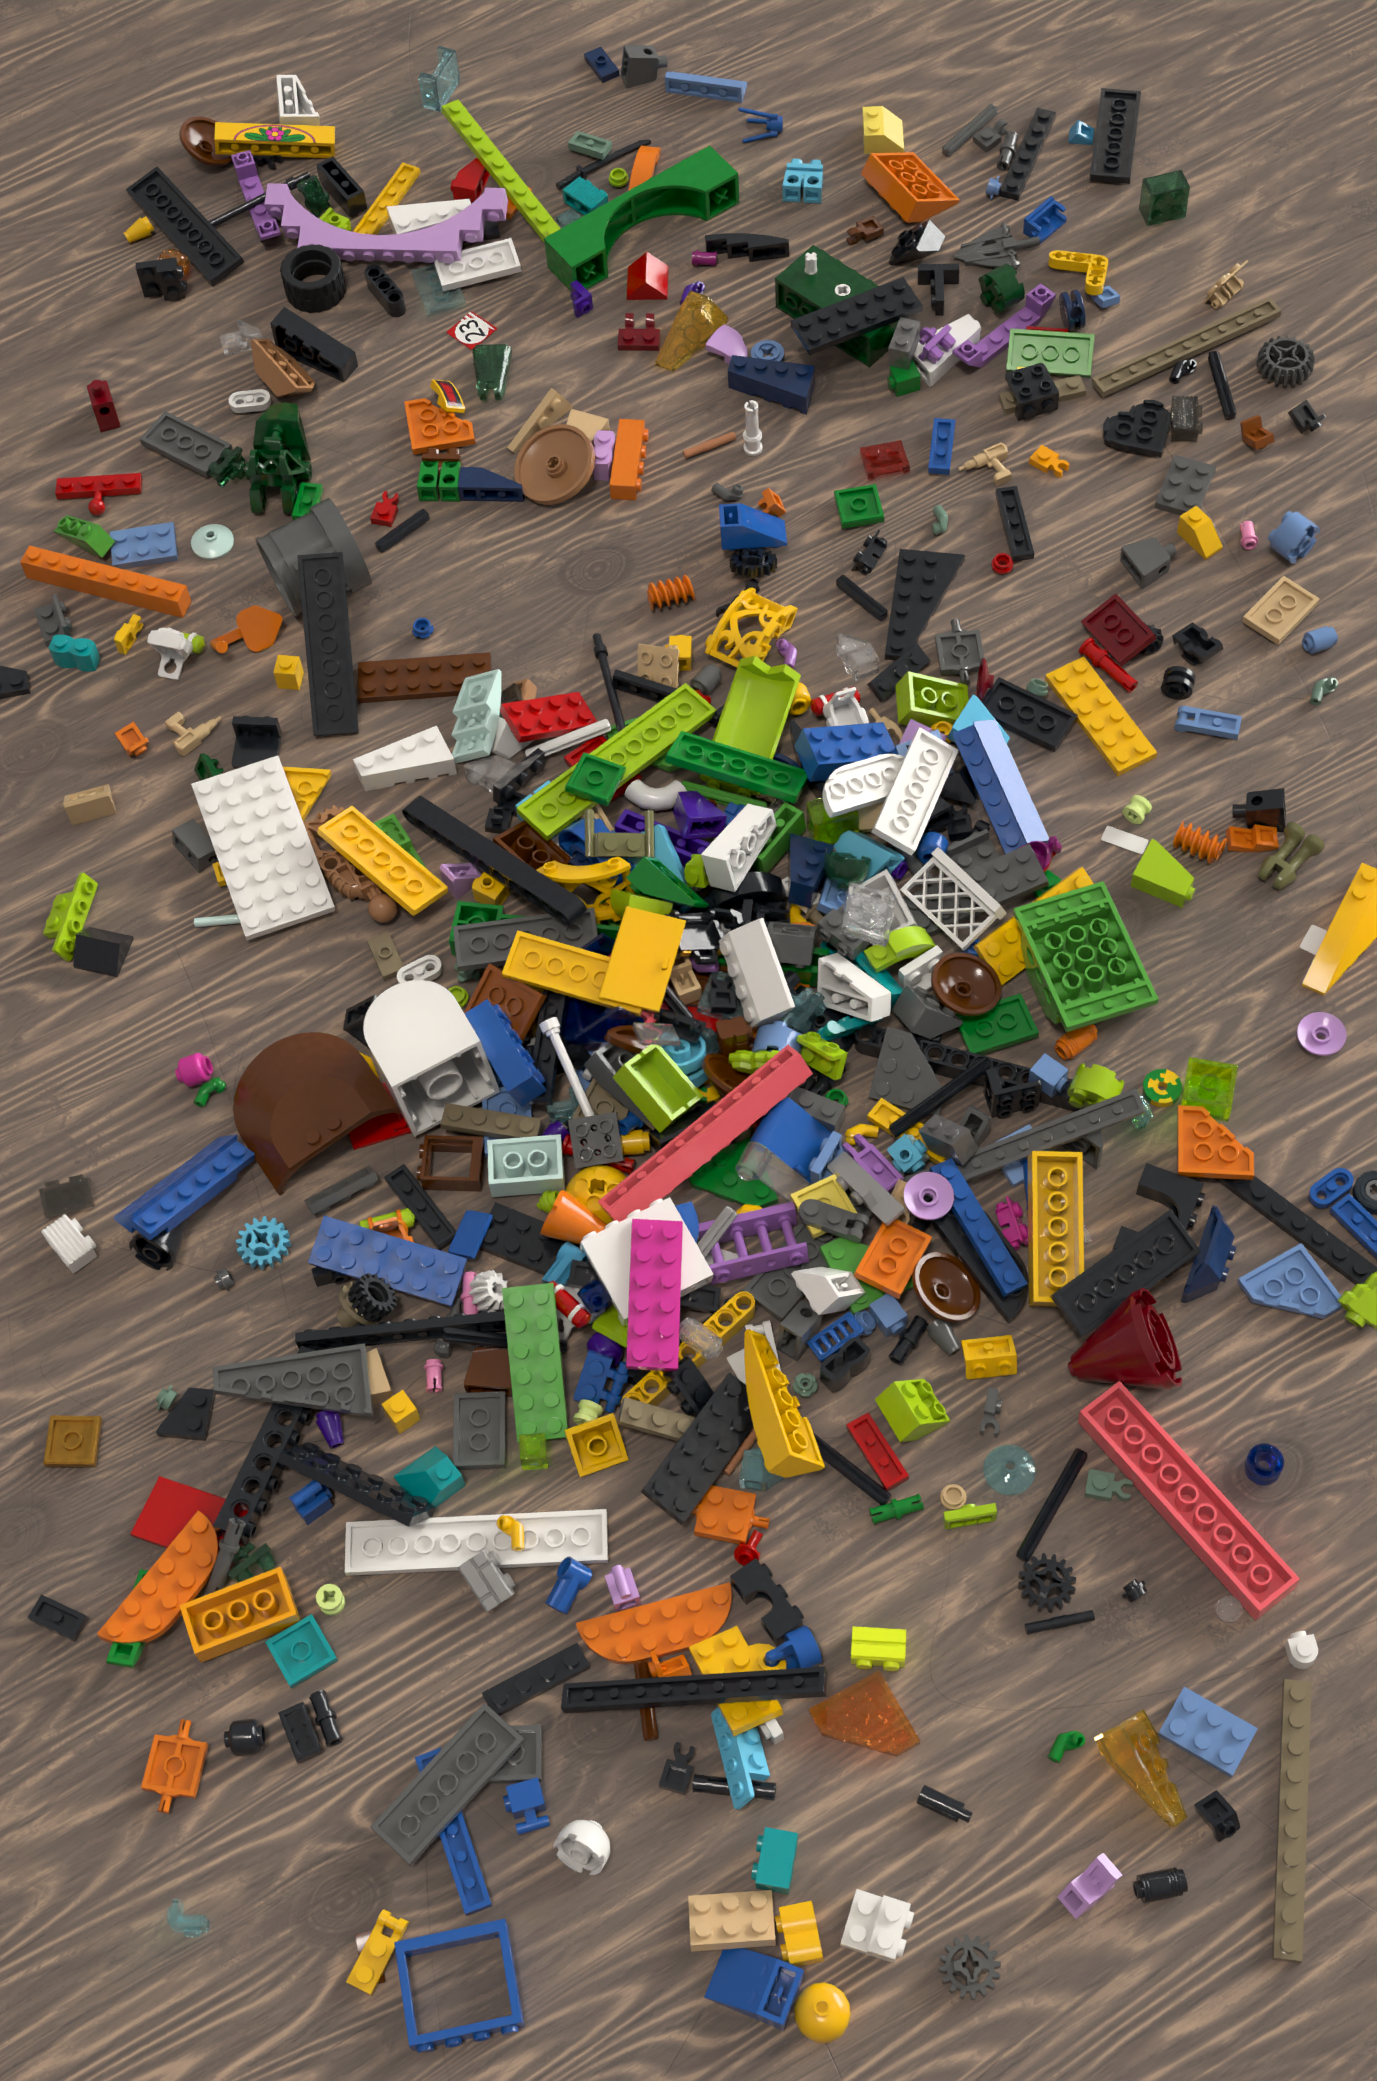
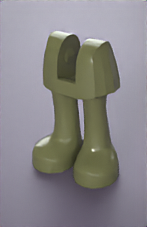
M1289 822L1286 825L1283 845L1273 856L1265 857L1258 872V877L1266 881L1275 870L1279 871L1280 873L1273 883V887L1277 890H1282L1290 885L1297 878L1295 871L1309 857L1320 854L1325 848L1324 842L1318 836L1309 834L1305 838L1304 829L1295 822ZM1304 840L1294 857L1288 863L1284 860Z

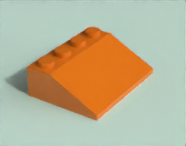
M914 152L870 153L861 172L867 183L873 186L878 191L879 196L884 198L890 204V207L896 210L901 215L902 220L907 223L922 222L958 204L960 201Z

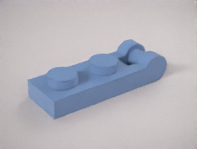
M1180 706L1178 708V719L1174 725L1176 731H1192L1238 739L1242 716L1189 706Z

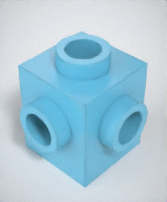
M904 1134L887 1149L894 1159L892 1161L893 1165L898 1171L912 1174L921 1171L926 1166L925 1162L930 1159L926 1153L928 1149L925 1144L919 1139L916 1140L913 1135Z

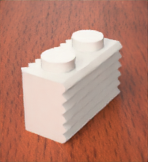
M65 1214L54 1221V1223H51L50 1226H47L46 1229H43L41 1233L72 1274H74L98 1257L94 1251L97 1246L89 1235L84 1238L80 1233L83 1228L75 1218L70 1220Z

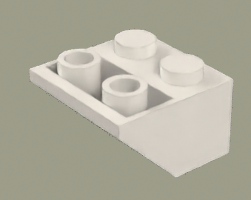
M815 1267L791 1273L796 1281V1286L805 1294L811 1308L818 1315L844 1311L865 1293L860 1283L850 1271Z

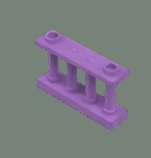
M789 1202L738 1214L711 1250L714 1264L709 1265L713 1272L711 1285L809 1262L806 1242L797 1244L792 1226L797 1225L794 1203ZM715 1220L699 1223V1241ZM782 1229L787 1247L773 1250L767 1232ZM758 1234L763 1252L748 1256L743 1238ZM733 1240L738 1258L724 1261L719 1243Z

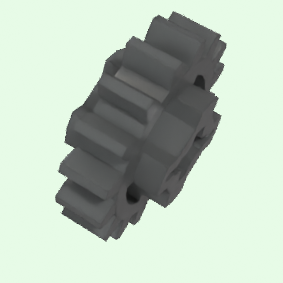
M965 1934L964 1942H960L957 1937L954 1938V1947L950 1945L945 1946L948 1956H940V1961L946 1964L939 1967V1973L946 1974L942 1979V1983H951L949 1991L951 1994L959 1990L960 1999H963L965 1994L968 1993L971 2000H975L976 1993L978 1992L983 1998L986 1997L985 1988L988 1987L994 1990L995 1984L992 1979L999 1980L1000 1974L994 1971V1969L1001 1967V1962L993 1960L998 1954L997 1950L989 1952L990 1942L987 1941L983 1945L980 1944V1936L978 1935L974 1941H970L968 1934ZM962 1950L963 1956L959 1960L951 1962L954 1955ZM974 1950H977L980 1953H982L985 1958H980L979 1956H977L974 1953ZM968 1956L972 1966L975 1967L972 1979L968 1969L963 1968L966 1966ZM989 1972L987 1978L977 1985L978 1977ZM954 1976L961 1977L966 1982V1985L958 1982Z

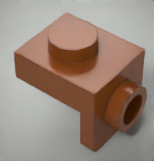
M1259 415L1240 423L1242 441L1252 448L1263 449L1268 444L1275 442L1274 434L1262 427Z

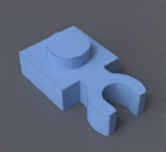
M1105 286L1100 295H1091V299L1101 308L1120 303V295L1110 286Z

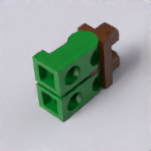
M428 448L427 453L422 454L417 482L419 501H439L440 493L441 501L460 502L458 482L462 461L458 448L448 449L447 454H440L437 448Z

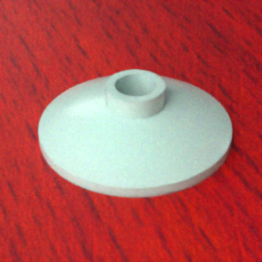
M209 524L201 527L194 533L191 539L193 552L197 556L209 560L223 557L232 549L234 544L232 532L220 524Z

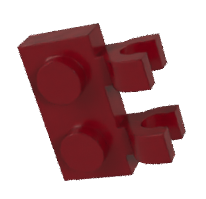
M625 313V329H619L618 351H659L660 329H655L654 313H646V329H634V313Z

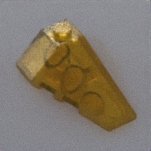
M1144 1709L1094 1737L1099 1751L1104 1755L1112 1768L1170 1828L1177 1826L1187 1818L1177 1787L1173 1782L1169 1781L1166 1770L1169 1768L1167 1759H1161L1157 1744L1161 1743Z

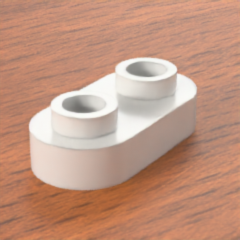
M263 389L239 391L229 397V405L235 413L263 411L270 407L271 397L269 392Z
M426 955L400 968L397 973L398 984L406 982L410 978L425 981L436 979L442 973L441 961L435 955Z

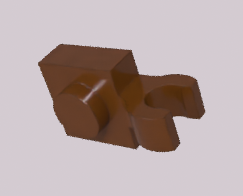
M871 216L856 222L855 228L848 229L847 233L850 237L846 238V241L850 245H855L862 237L865 241L883 235L884 228L875 216Z

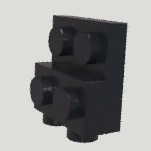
M176 258L136 263V271L144 298L163 295L165 301L185 299V293H188V286L186 280H182L184 278L183 268L178 266Z

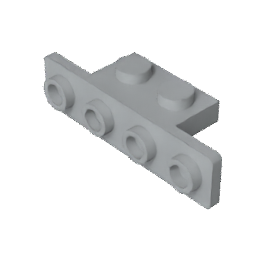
M842 1152L827 1166L828 1170L836 1175V1182L844 1191L849 1189L852 1192L850 1194L859 1205L863 1203L886 1226L891 1224L905 1211L904 1207L846 1152Z

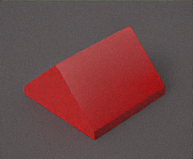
M648 252L629 265L627 273V300H667L668 265Z

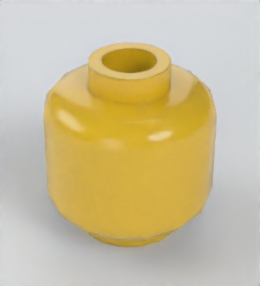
M800 682L798 683L788 713L791 715L803 714L811 706V697L807 687Z

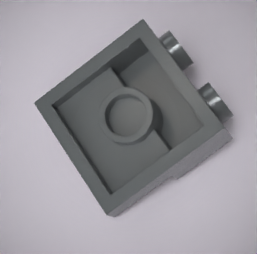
M848 899L837 910L833 908L818 922L817 934L824 942H829L841 955L847 956L853 961L884 932L885 926Z

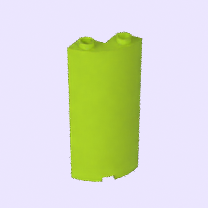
M756 656L740 659L712 741L773 759L801 675L786 664L770 667ZM700 774L699 777L707 782L709 787L721 788L747 797L761 795L760 792L741 788L738 785L725 781H719L710 776Z

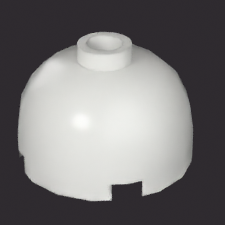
M575 1820L565 1825L553 1844L554 1848L556 1846L558 1848L556 1855L566 1866L579 1873L583 1871L582 1868L591 1870L589 1875L599 1874L610 1855V1841L607 1834L599 1823L592 1820Z

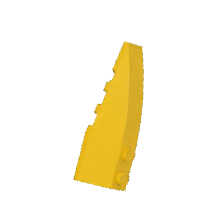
M1364 863L1360 865L1302 983L1303 987L1325 995L1343 976V973L1357 961V958L1377 938L1376 868Z
M747 1329L744 1340L747 1396L757 1436V1444L761 1449L765 1468L768 1472L784 1478L822 1470L825 1466L807 1417H801L797 1409L800 1403L796 1396L792 1397L786 1387L790 1383L786 1375L777 1369L776 1365L779 1364V1361L766 1336Z

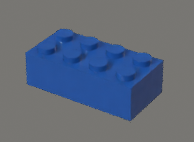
M884 722L803 728L794 745L809 782L828 780L836 769L844 765L883 754L898 755Z
M486 999L465 1013L505 1089L521 1106L546 1092L542 1084L545 1082L543 1075L533 1065V1058L521 1045L523 1041L518 1033L512 1029L510 1019L505 1012H502L498 1004L493 1006Z

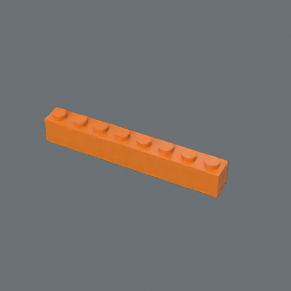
M30 545L20 561L28 579L181 618L184 617L192 602L186 585Z

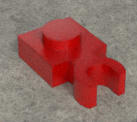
M383 492V503L376 502L370 517L371 524L392 527L398 512V493H395L393 498L388 499V492Z

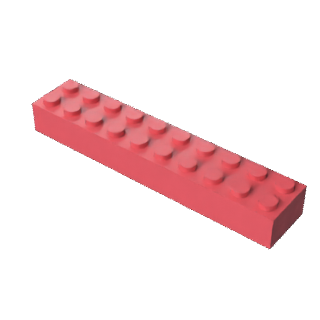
M1120 1381L1080 1411L1078 1423L1124 1475L1133 1482V1485L1255 1621L1296 1588L1300 1578Z

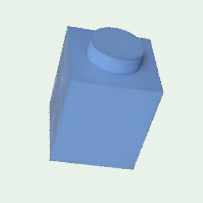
M1044 1053L1030 1069L1028 1081L1040 1080L1042 1084L1041 1091L1052 1098L1057 1091L1061 1093L1066 1088L1069 1082L1067 1080L1068 1069Z
M886 1294L869 1304V1313L874 1317L876 1325L886 1338L892 1334L898 1335L906 1328L908 1315L895 1297Z

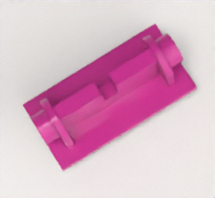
M1007 1196V1204L1005 1202L998 1203L995 1210L1000 1226L1010 1225L1009 1228L1002 1230V1233L1015 1250L1020 1248V1244L1028 1247V1227L1026 1224H1023L1021 1216H1023L1022 1208L1018 1202H1014Z

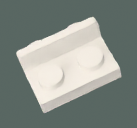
M936 945L900 968L898 984L903 990L906 985L913 988L919 986L926 991L932 988L931 974L937 962L943 958V951Z

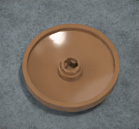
M566 424L546 427L531 436L519 451L514 465L515 481L522 484L523 494L537 504L553 505L564 502L575 496L590 479L595 465L593 444L585 433L577 427Z

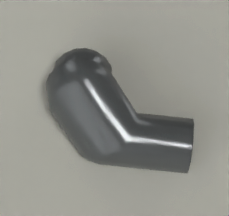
M715 483L711 491L724 501L742 498L744 488L736 484L733 485L732 489H726L719 483Z

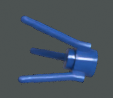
M741 107L738 109L740 112L766 117V119L748 118L747 122L766 124V130H770L768 133L743 139V143L767 137H777V132L782 133L783 116Z

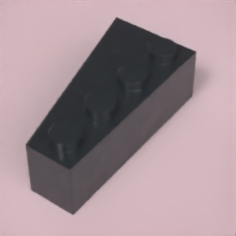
M286 307L270 322L275 345L290 354L296 361L342 382H345L358 367L355 351Z

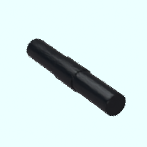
M1093 1610L1026 1623L1024 1626L1026 1634H1032L1094 1621L1095 1616Z

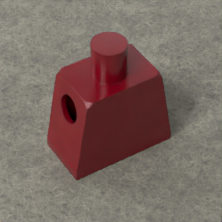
M93 380L87 385V390L100 432L120 428L121 425L108 382L106 380ZM108 407L109 412L102 414L101 408Z

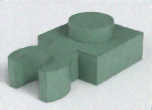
M1089 1469L1084 1497L1110 1502L1112 1495H1116L1121 1501H1130L1131 1494L1123 1493L1121 1489L1123 1487L1132 1488L1133 1482L1129 1479H1122L1117 1482L1114 1481V1473Z

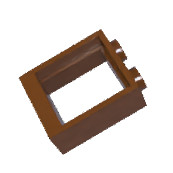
M425 1135L424 1144H420L419 1158L422 1159V1164L417 1167V1181H421L422 1188L424 1190L481 1192L485 1160L483 1137ZM433 1152L472 1153L469 1177L431 1176Z

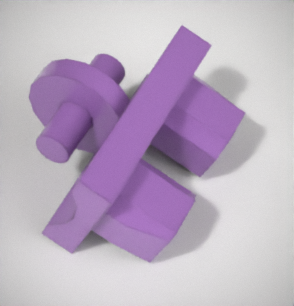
M947 324L936 335L937 330L934 327L931 329L927 327L921 329L919 332L921 337L919 343L921 345L926 343V345L923 347V352L919 354L918 358L923 361L927 357L936 364L944 354L937 346L940 345L946 351H949L956 343L954 337L949 333L952 327Z

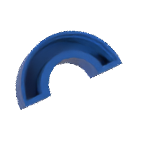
M585 817L562 830L559 834V846L572 858L578 852L585 856ZM594 818V833H615L614 831L610 832L600 818ZM586 857L592 865L611 859L609 857ZM622 858L623 860L630 863L631 872L635 867L634 864L630 860H628V858ZM622 873L618 874L617 881L613 887L623 882Z

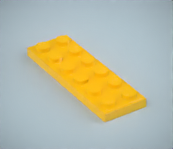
M1084 656L1045 675V681L1066 709L1078 715L1076 722L1117 776L1157 757V751Z
M350 806L318 828L319 836L411 915L415 916L447 894L448 886L353 806Z
M1079 867L1033 902L1094 883L1085 869ZM1015 916L973 946L979 957L996 971L1001 985L1026 968L1020 945L1022 932Z
M517 930L502 971L503 977L639 1017L643 1010L598 998L610 957Z

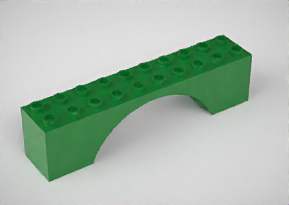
M709 145L545 237L544 243L548 269L570 292V284L576 280L586 289L593 287L609 278L607 267L609 253L616 241L635 225L649 219L671 215L691 216L709 221L739 204L738 172Z

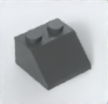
M770 921L767 930L780 965L791 963L793 967L805 968L806 965H811L817 926Z

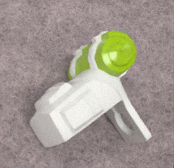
M172 628L151 630L147 640L148 644L160 653L162 657L158 676L172 680H179L183 664L188 656L193 653L200 654L205 647L203 636H199L194 632L192 634L179 632ZM171 659H175L174 662L177 666L175 672L171 674L166 673L165 666L171 662Z

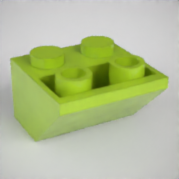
M925 1379L894 1381L875 1399L900 1442L916 1441L950 1422L944 1406L939 1403L931 1385Z

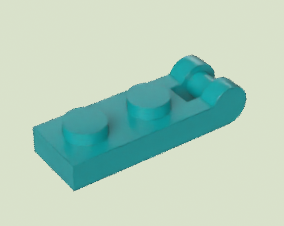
M847 1016L837 1022L830 1020L816 1033L820 1034L821 1038L830 1042L855 1034L856 1029H860L865 1025L875 1026L883 1018L870 1022L858 1017L851 1019L850 1016Z

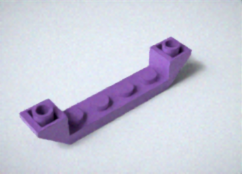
M248 150L231 155L245 201L247 202L263 194L264 191L251 151ZM265 202L249 210L260 241L281 235L276 219L273 216H269L264 205Z
M1039 284L1026 294L1024 308L974 345L967 339L955 348L952 354L967 365L982 368L1009 347L1010 328L1026 329V326H1037L1056 298V294L1044 285Z

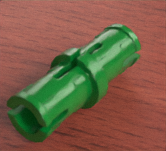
M916 1494L898 1501L895 1498L890 1500L891 1503L869 1508L870 1516L877 1515L871 1519L873 1525L892 1518H896V1520L902 1519V1515L924 1510L923 1503L920 1502V1495Z

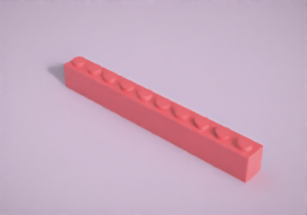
M789 1045L785 1046L602 1197L598 1203L612 1222L616 1220L621 1222L627 1219L631 1212L638 1209L643 1211L649 1208L653 1201L670 1194L675 1187L691 1177L698 1168L709 1162L715 1154L727 1147L733 1139L742 1132H745L756 1120L766 1115L779 1101L784 1100L791 1091L803 1084L813 1073L800 1053Z

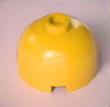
M825 1982L814 1983L805 1988L797 1997L794 2007L795 2023L800 2033L808 2039L819 2044L831 2043L840 2038L849 2025L851 2018L850 2003L845 1994L835 1985Z

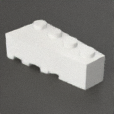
M747 804L705 849L701 856L710 886L736 892L777 826L772 809Z

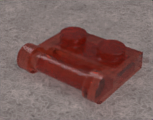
M902 440L860 448V456L868 480L874 479L875 476L890 473L910 472V464L906 457Z

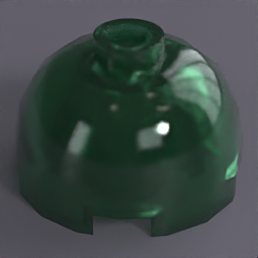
M825 852L823 861L824 872L830 881L837 883V888L849 890L851 885H858L866 879L871 866V858L862 855L861 859H857V856H853L852 853L830 852L829 854Z

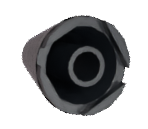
M190 1216L169 1233L163 1230L151 1240L138 1232L129 1243L130 1250L134 1248L137 1252L135 1257L146 1266L155 1270H160L161 1267H167L166 1271L170 1270L176 1263Z

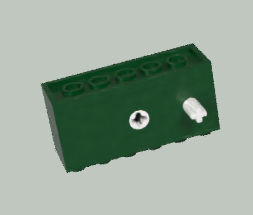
M812 245L775 277L776 308L791 318L796 319L876 288L878 285L859 274L856 270L846 266L840 260L830 256L824 250ZM898 321L835 346L870 368L888 352Z

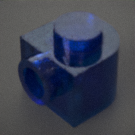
M598 1280L589 1282L577 1293V1296L590 1314L594 1311L595 1313L600 1312L608 1305L607 1302L611 1300V1297Z

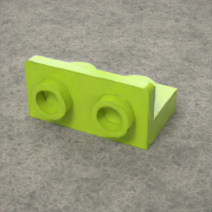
M807 1032L797 1036L796 1041L802 1044L800 1055L807 1065L833 1080L841 1079L848 1054L846 1051L840 1049L836 1043L828 1042L821 1038V1035L816 1032Z

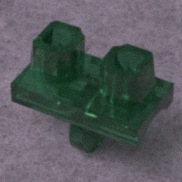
M316 175L303 179L297 184L299 192L305 198L306 208L310 209L315 217H319L324 209L330 207L328 202L330 196L327 191H323Z
M236 446L234 450L225 447L220 455L223 462L221 464L212 462L208 466L209 473L216 478L218 486L223 488L230 479L234 480L236 477L243 479L246 476L244 470L246 461L241 453L242 448Z
M250 1542L243 1548L240 1546L239 1551L234 1555L232 1563L236 1564L241 1559L243 1561L228 1572V1576L233 1582L236 1580L239 1583L254 1577L249 1569L256 1564L259 1565L264 1573L276 1566L270 1554L271 1549L267 1543L250 1556H248V1553L255 1549L254 1545Z

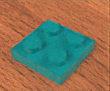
M312 1614L265 1641L291 1689L338 1661Z

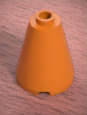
M561 1190L543 1224L540 1234L580 1245L585 1235L593 1231L598 1233L605 1230V1226L608 1224L567 1191Z

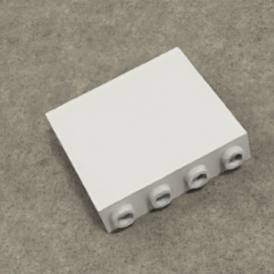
M670 1197L665 1200L660 1198L653 1201L649 1208L643 1211L638 1209L631 1212L627 1219L621 1222L616 1220L605 1226V1230L598 1233L595 1231L588 1233L582 1238L583 1240L580 1243L581 1252L584 1251L618 1311V1319L622 1326L628 1324L632 1219L683 1221ZM684 1221L680 1298L712 1282L713 1272Z

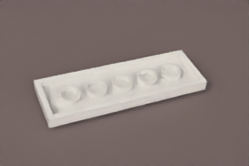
M919 727L914 734L871 833L912 855L916 851L959 750Z

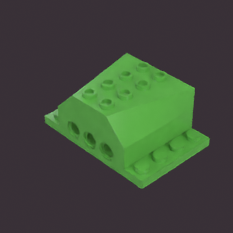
M1104 881L1014 908L1013 914L1022 932L1020 945L1027 976L1045 1016L1055 1024L1062 1022L1066 1032L1158 1004L1159 998Z

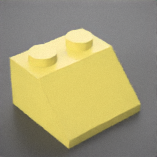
M883 106L863 107L864 154L904 152L902 120Z

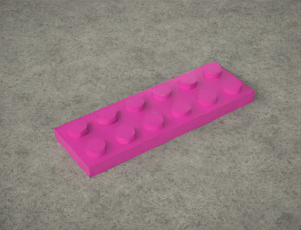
M632 1219L626 1369L678 1371L683 1221Z

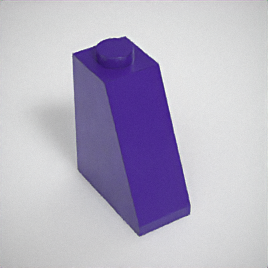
M698 791L678 792L673 814L681 836L684 839L718 837L724 830L727 815Z

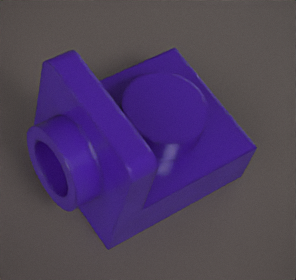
M576 280L570 284V297L573 301L574 315L579 318L593 309L591 293Z

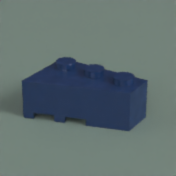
M790 833L788 847L789 903L807 908L812 907L832 863L834 845Z

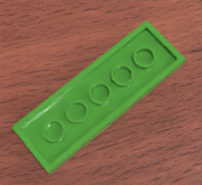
M554 1283L502 1288L517 1442L566 1437L564 1430L568 1429Z

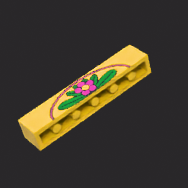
M215 122V154L233 155L250 150L252 155L259 156L281 155V157L330 158L333 156L335 158V126Z

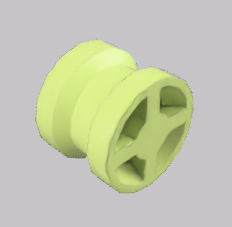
M1134 795L1130 799V804L1124 807L1122 813L1128 821L1134 824H1141L1144 821V815L1152 810V806L1146 798Z
M583 1399L580 1400L578 1404L579 1411L574 1414L572 1420L577 1425L597 1419L604 1410L597 1403Z
M326 1584L317 1591L316 1602L324 1614L333 1616L343 1610L345 1598L338 1586Z

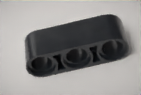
M373 264L366 267L365 278L369 291L391 317L403 316L406 312L402 291L381 266Z

